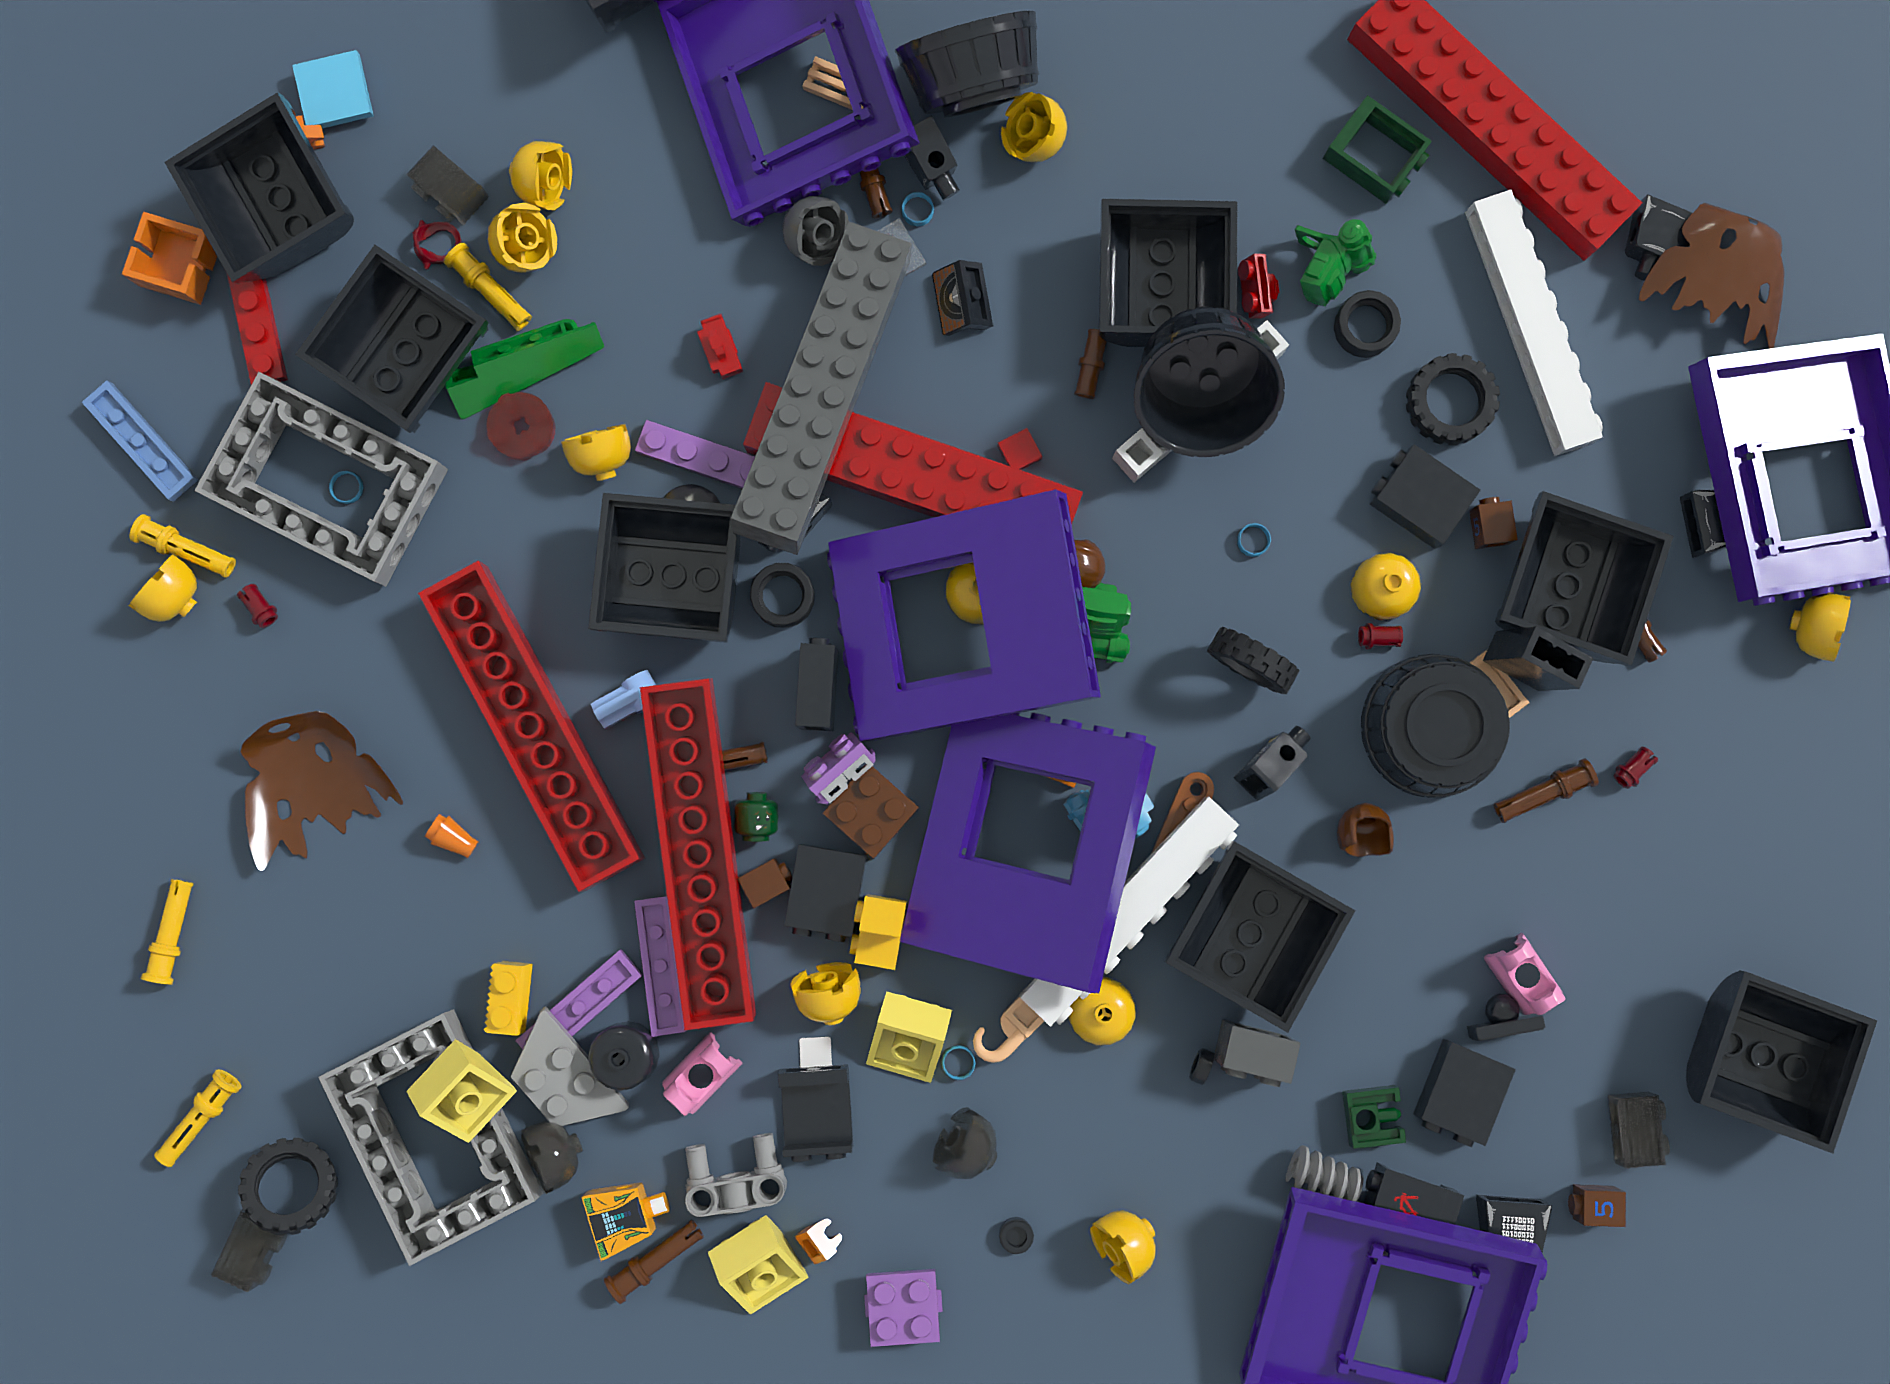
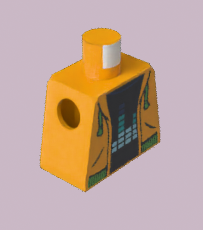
M642 1183L592 1189L582 1196L601 1261L652 1235L656 1229L653 1217L670 1212L665 1192L647 1197Z

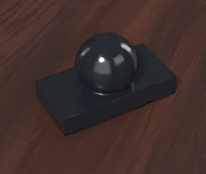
M1497 994L1491 997L1486 1004L1485 1014L1490 1022L1467 1026L1469 1038L1482 1041L1544 1030L1546 1027L1542 1015L1532 1014L1519 1017L1520 1008L1517 1002L1507 994Z

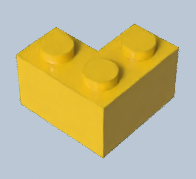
M870 894L865 896L864 901H857L854 922L860 923L859 935L853 934L849 953L856 955L854 963L895 970L907 901Z

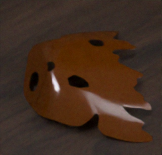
M1702 203L1688 217L1682 227V233L1689 242L1690 247L1674 246L1663 252L1643 283L1639 301H1645L1655 291L1663 295L1674 282L1686 277L1680 294L1672 306V310H1679L1683 306L1690 307L1697 301L1702 300L1704 308L1710 312V323H1714L1733 302H1736L1740 309L1745 304H1748L1750 312L1744 334V344H1747L1750 340H1755L1764 324L1768 347L1773 349L1778 331L1784 288L1781 235L1772 227L1756 219L1708 203ZM1726 229L1735 230L1736 240L1731 246L1726 249L1719 248L1721 237ZM1768 283V299L1766 303H1762L1758 297L1760 287Z
M313 711L270 721L257 729L241 746L240 752L248 761L249 766L260 772L259 776L247 784L245 790L247 834L249 846L258 870L262 871L265 869L280 840H283L293 855L300 854L302 857L307 858L308 852L301 826L304 818L313 823L319 814L342 834H345L346 821L351 818L353 810H357L363 815L372 814L374 817H381V813L374 804L365 785L375 789L384 800L387 801L390 796L398 804H403L397 789L373 757L366 753L357 756L353 735L344 725L325 712ZM283 723L291 724L289 728L283 731L269 732L276 725ZM299 733L300 735L297 741L288 739L293 734ZM320 742L325 743L333 759L331 762H325L316 754V744ZM282 799L290 802L292 811L290 817L284 820L279 817L277 802Z

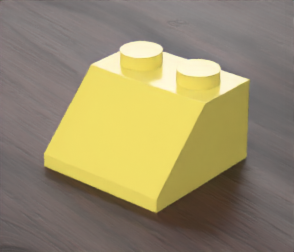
M886 991L866 1064L931 1083L944 1044L952 1010Z
M455 1039L406 1092L420 1117L469 1143L517 1090L478 1052Z
M767 1215L753 1221L748 1227L729 1239L722 1241L708 1252L719 1284L750 1315L809 1278L782 1231Z

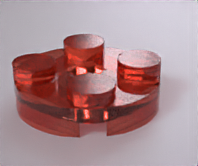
M523 392L503 394L488 414V439L498 451L511 459H531L532 456L547 450L554 439L556 427L551 411L541 399L532 394ZM520 418H525V423L529 425L528 431L522 430L520 435L515 434L514 422L519 421Z

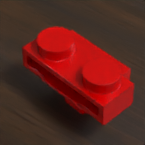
M1253 254L1240 262L1238 276L1241 281L1242 308L1244 312L1248 313L1251 319H1261L1273 313L1271 302L1277 300L1280 291L1275 275L1268 274L1266 254Z
M722 314L700 321L703 329L697 331L713 374L720 372L722 379H726L742 373L743 369L737 356L738 351L731 333L725 325Z

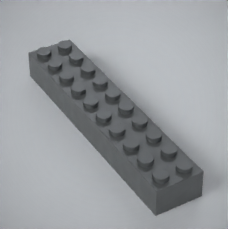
M848 222L731 516L732 533L798 555L910 264L912 243Z

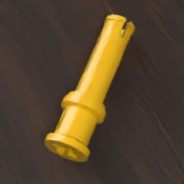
M465 243L456 245L448 252L443 263L448 268L453 267L464 278L463 283L468 288H475L509 321L516 331H520L528 325V321L532 319V316L490 275L489 267L484 262L480 263L469 252V247Z
M141 514L131 527L130 541L135 543L143 542L155 547L156 552L162 555L172 553L218 573L225 578L229 577L234 570L235 558L228 557L180 536L179 531L175 527L170 525L164 527L151 521L150 516Z
M176 879L170 880L171 884L156 942H152L148 947V951L151 954L146 973L141 974L140 978L145 981L172 985L174 981L171 974L175 958L180 956L181 953L177 943L191 889L194 883Z
M220 1069L213 1073V1080L206 1089L195 1095L192 1109L154 1154L158 1162L164 1166L172 1167L209 1119L219 1116L223 1112L222 1106L233 1093H238L242 1087L233 1075ZM220 1089L221 1092L215 1096V1093ZM192 1124V1125H193L192 1128H191V1129L189 1130V1132L185 1135V1137L180 1141V1143H178L177 1140H178V1139L180 1138V1136L184 1133V1131L189 1127V1125Z

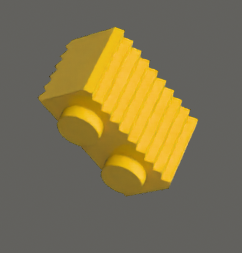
M502 961L490 966L493 971L490 973L492 978L489 980L491 985L488 987L491 992L487 994L490 999L486 1001L489 1004L486 1008L488 1013L485 1015L488 1019L484 1022L487 1025L484 1028L486 1033L520 1035L526 1032L533 964Z

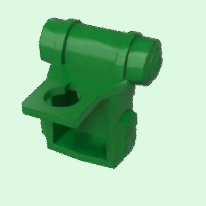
M1352 219L1345 222L1340 228L1338 236L1323 234L1299 225L1295 228L1298 242L1301 245L1316 250L1300 281L1306 300L1311 303L1326 307L1330 300H1335L1343 290L1346 283L1345 276L1348 275L1349 271L1361 274L1367 271L1370 266L1375 265L1377 255L1371 245L1372 235L1361 220ZM1306 236L1311 237V238L1315 239V240L1318 241V242H1314V241L1310 240L1309 238H1307Z
M1100 583L1095 588L1082 587L1094 658L1106 660V663H1112V661L1123 663L1130 652L1128 635L1122 633V627L1128 625L1131 614V602L1128 600L1127 594L1117 593L1115 585Z

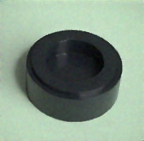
M1204 1048L1197 1052L1190 1070L1189 1077L1191 1081L1201 1085L1205 1083L1213 1065L1214 1052Z
M1012 1217L1001 1225L999 1238L1002 1247L1012 1254H1021L1031 1247L1034 1234L1028 1221L1020 1217Z

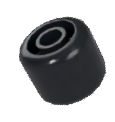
M627 1021L616 1023L600 1032L591 1044L588 1059L590 1070L598 1082L606 1088L623 1091L633 1089L647 1080L656 1069L660 1054L658 1042L655 1037L651 1036V1031L642 1024Z

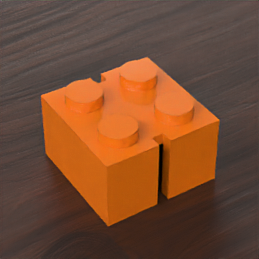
M143 212L134 241L153 253L151 258L140 249L131 246L122 275L140 287L201 305L210 280L205 271L206 269L213 271L217 255L203 230Z

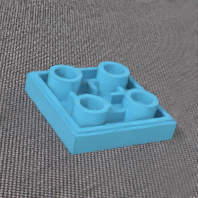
M357 50L292 65L306 125H321L322 128L374 116L361 57Z

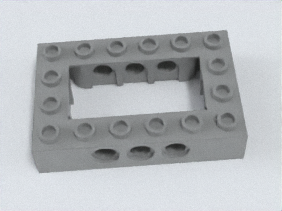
M258 372L195 491L386 587L448 469L438 461ZM286 425L394 479L389 490L385 489L383 493L385 498L374 519H369L367 523L369 528L363 538L255 484Z
M454 1009L442 1013L318 1077L409 1266L531 1204L544 1194L502 1108L471 1140L482 1164L479 1168L485 1178L492 1180V1182L436 1210L377 1087L434 1057L435 1061L455 1039L473 1049Z

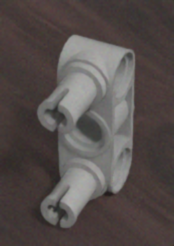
M773 1133L753 1136L757 1167L751 1172L741 1171L713 1177V1174L709 1173L705 1144L686 1147L689 1178L686 1179L687 1184L685 1185L687 1194L685 1204L687 1210L697 1217H705L717 1214L740 1213L754 1208L777 1204L786 1191L787 1179L781 1163H777ZM766 1179L775 1180L780 1187L779 1192L774 1195L765 1193L762 1188V1182ZM698 1190L708 1192L711 1197V1203L706 1206L698 1204L694 1198V1193Z

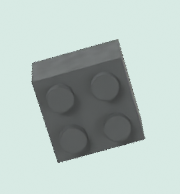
M1222 1019L1214 1060L1221 1065V1070L1226 1071L1228 1075L1246 1079L1247 1073L1253 1074L1254 1078L1259 1079V1082L1280 1087L1281 1082L1292 1083L1301 1043L1287 1035Z

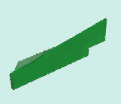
M563 319L472 350L473 365L456 369L447 381L446 389L459 417L466 419L603 349L604 343L595 322L578 327L574 320Z

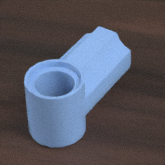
M648 670L631 676L621 683V687L591 703L593 712L604 729H608L636 712L637 714L643 712L640 687L656 685Z

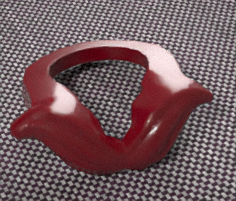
M420 220L419 226L413 231L414 251L422 262L424 269L428 270L431 264H444L446 255H436L420 247V241L426 240L427 237L437 232L448 231L455 238V246L462 243L460 233L452 224L448 222L426 224L423 220Z

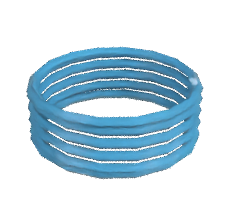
M913 192L907 195L902 203V215L905 221L917 227L929 223L934 213V205L931 198L922 192ZM920 197L927 200L932 209L930 215L923 221H913L908 218L904 212V207L910 199Z
M351 471L338 472L330 480V494L340 503H354L363 493L362 480ZM344 474L355 476L359 482L357 495L348 501L339 500L333 492L335 481Z
M1257 523L1246 525L1237 536L1238 548L1246 556L1251 557L1260 556L1266 552L1271 542L1270 533L1267 528ZM1257 527L1264 531L1267 537V545L1262 552L1250 553L1243 548L1240 538L1241 533L1246 528Z
M952 1046L943 1055V1070L951 1079H966L974 1071L975 1057L971 1050L965 1046ZM960 1048L970 1053L973 1058V1066L968 1074L957 1077L948 1073L944 1061L950 1051Z

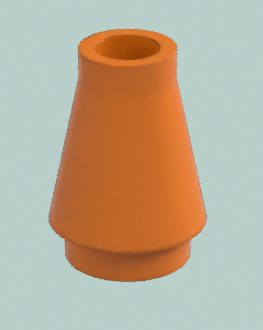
M439 814L425 835L427 839L431 840V845L460 854L467 859L479 842L470 836L449 815L446 818Z

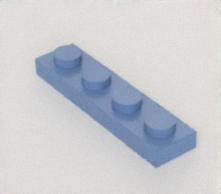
M106 380L82 401L84 406L168 500L174 502L198 481L197 477L113 383Z

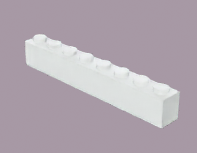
M1512 190L1475 201L1465 214L1553 454L1558 456L1591 445L1603 438L1601 433L1603 430L1602 422L1592 409L1590 389L1586 383L1582 382L1578 371L1580 368L1579 359L1574 352H1571L1567 341V327L1558 317L1556 297L1551 290H1548L1545 282L1544 265L1541 260H1537L1533 249L1534 238L1531 231L1526 229L1524 225L1521 203L1517 198H1514Z
M1204 797L1125 881L1104 970L1106 975L1119 963L1120 959L1117 955L1126 946L1131 949L1140 941L1144 935L1141 929L1149 921L1155 924L1166 913L1167 909L1164 905L1173 896L1175 899H1178L1190 887L1187 880L1195 872L1202 874L1212 864L1214 859L1210 856L1219 846L1224 850L1236 838L1237 834L1233 831L1239 824L1210 797ZM1034 978L1019 996L1051 1027L1055 1021L1059 1025L1063 1023L1073 1012L1070 1005L1078 997L1085 999L1090 993Z

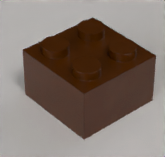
M872 766L856 781L852 780L848 784V788L828 806L823 814L875 859L919 807Z

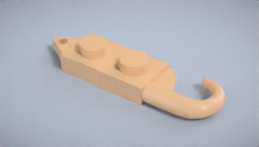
M1019 996L1003 1012L1000 1018L1001 1027L1008 1038L996 1050L989 1051L982 1045L981 1040L985 1029L980 1027L974 1035V1050L984 1061L991 1063L1001 1062L1008 1058L1044 1020Z

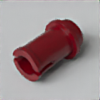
M249 584L243 587L242 590L246 594L242 591L237 593L238 599L242 601L253 616L251 619L253 624L265 628L278 619L276 614L277 608L269 605L256 584Z
M1366 623L1365 626L1359 627L1358 643L1360 646H1365L1366 649H1372L1373 646L1401 647V643H1403V629L1401 626H1373L1372 623Z
M1642 746L1624 765L1616 767L1614 778L1626 789H1629L1631 786L1636 787L1639 784V779L1658 762V758L1656 756L1650 758L1654 753Z

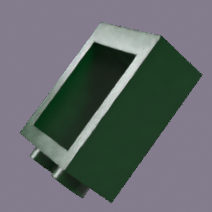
M1367 95L1331 143L1322 159L1386 204L1393 194L1399 198L1411 182L1406 178L1411 169L1417 172L1420 170L1430 156L1425 150L1432 141ZM1365 122L1412 154L1391 184L1344 152Z

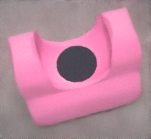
M1520 933L1516 936L1517 940L1514 942L1517 948L1508 953L1500 951L1495 954H1487L1484 956V960L1506 993L1517 1002L1520 1013L1523 1015H1543L1565 1001L1566 998L1525 935Z
M712 1032L662 1082L665 1089L663 1095L684 1116H687L688 1113L694 1114L743 1063L741 1060H736L731 1056L726 1059L718 1051L720 1045L715 1040V1035Z

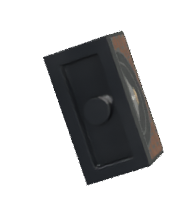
M958 260L932 273L943 335L950 336L964 329L986 330L993 327L982 263Z

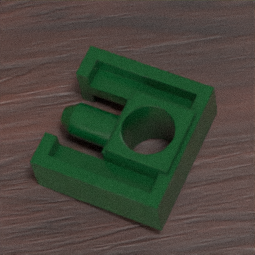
M1389 1085L1342 1091L1350 1147L1356 1149L1406 1143L1405 1129L1401 1126L1380 1129V1123L1397 1121L1401 1117L1400 1110L1395 1107L1378 1109L1376 1104L1401 1101L1399 1087ZM1361 1110H1369V1122L1364 1126H1358L1356 1123L1357 1114Z

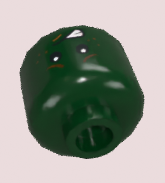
M747 792L746 799L738 800L734 805L735 832L742 835L743 841H769V836L774 835L778 831V804L773 800L767 799V793Z

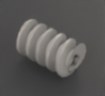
M1304 1145L1294 1152L1285 1179L1288 1182L1291 1178H1295V1188L1300 1189L1304 1183H1307L1308 1191L1315 1192L1319 1188L1321 1194H1333L1334 1197L1355 1202L1360 1197L1364 1181L1363 1175H1361L1358 1168L1351 1167L1348 1169L1347 1164L1342 1161L1335 1164L1334 1158L1330 1156L1322 1159L1320 1152L1315 1150L1310 1153L1309 1148Z

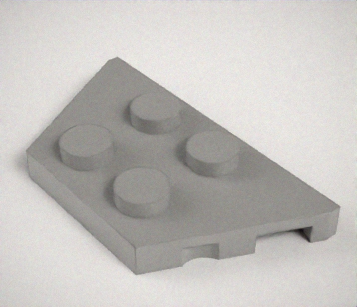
M544 1006L514 1066L511 1078L555 1128L627 1110L629 1102L618 1090L606 1088L596 1080L590 1070L586 1052L549 1009Z

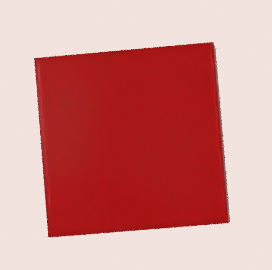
M1028 428L997 444L1007 465L1019 470L1036 463L1043 457Z

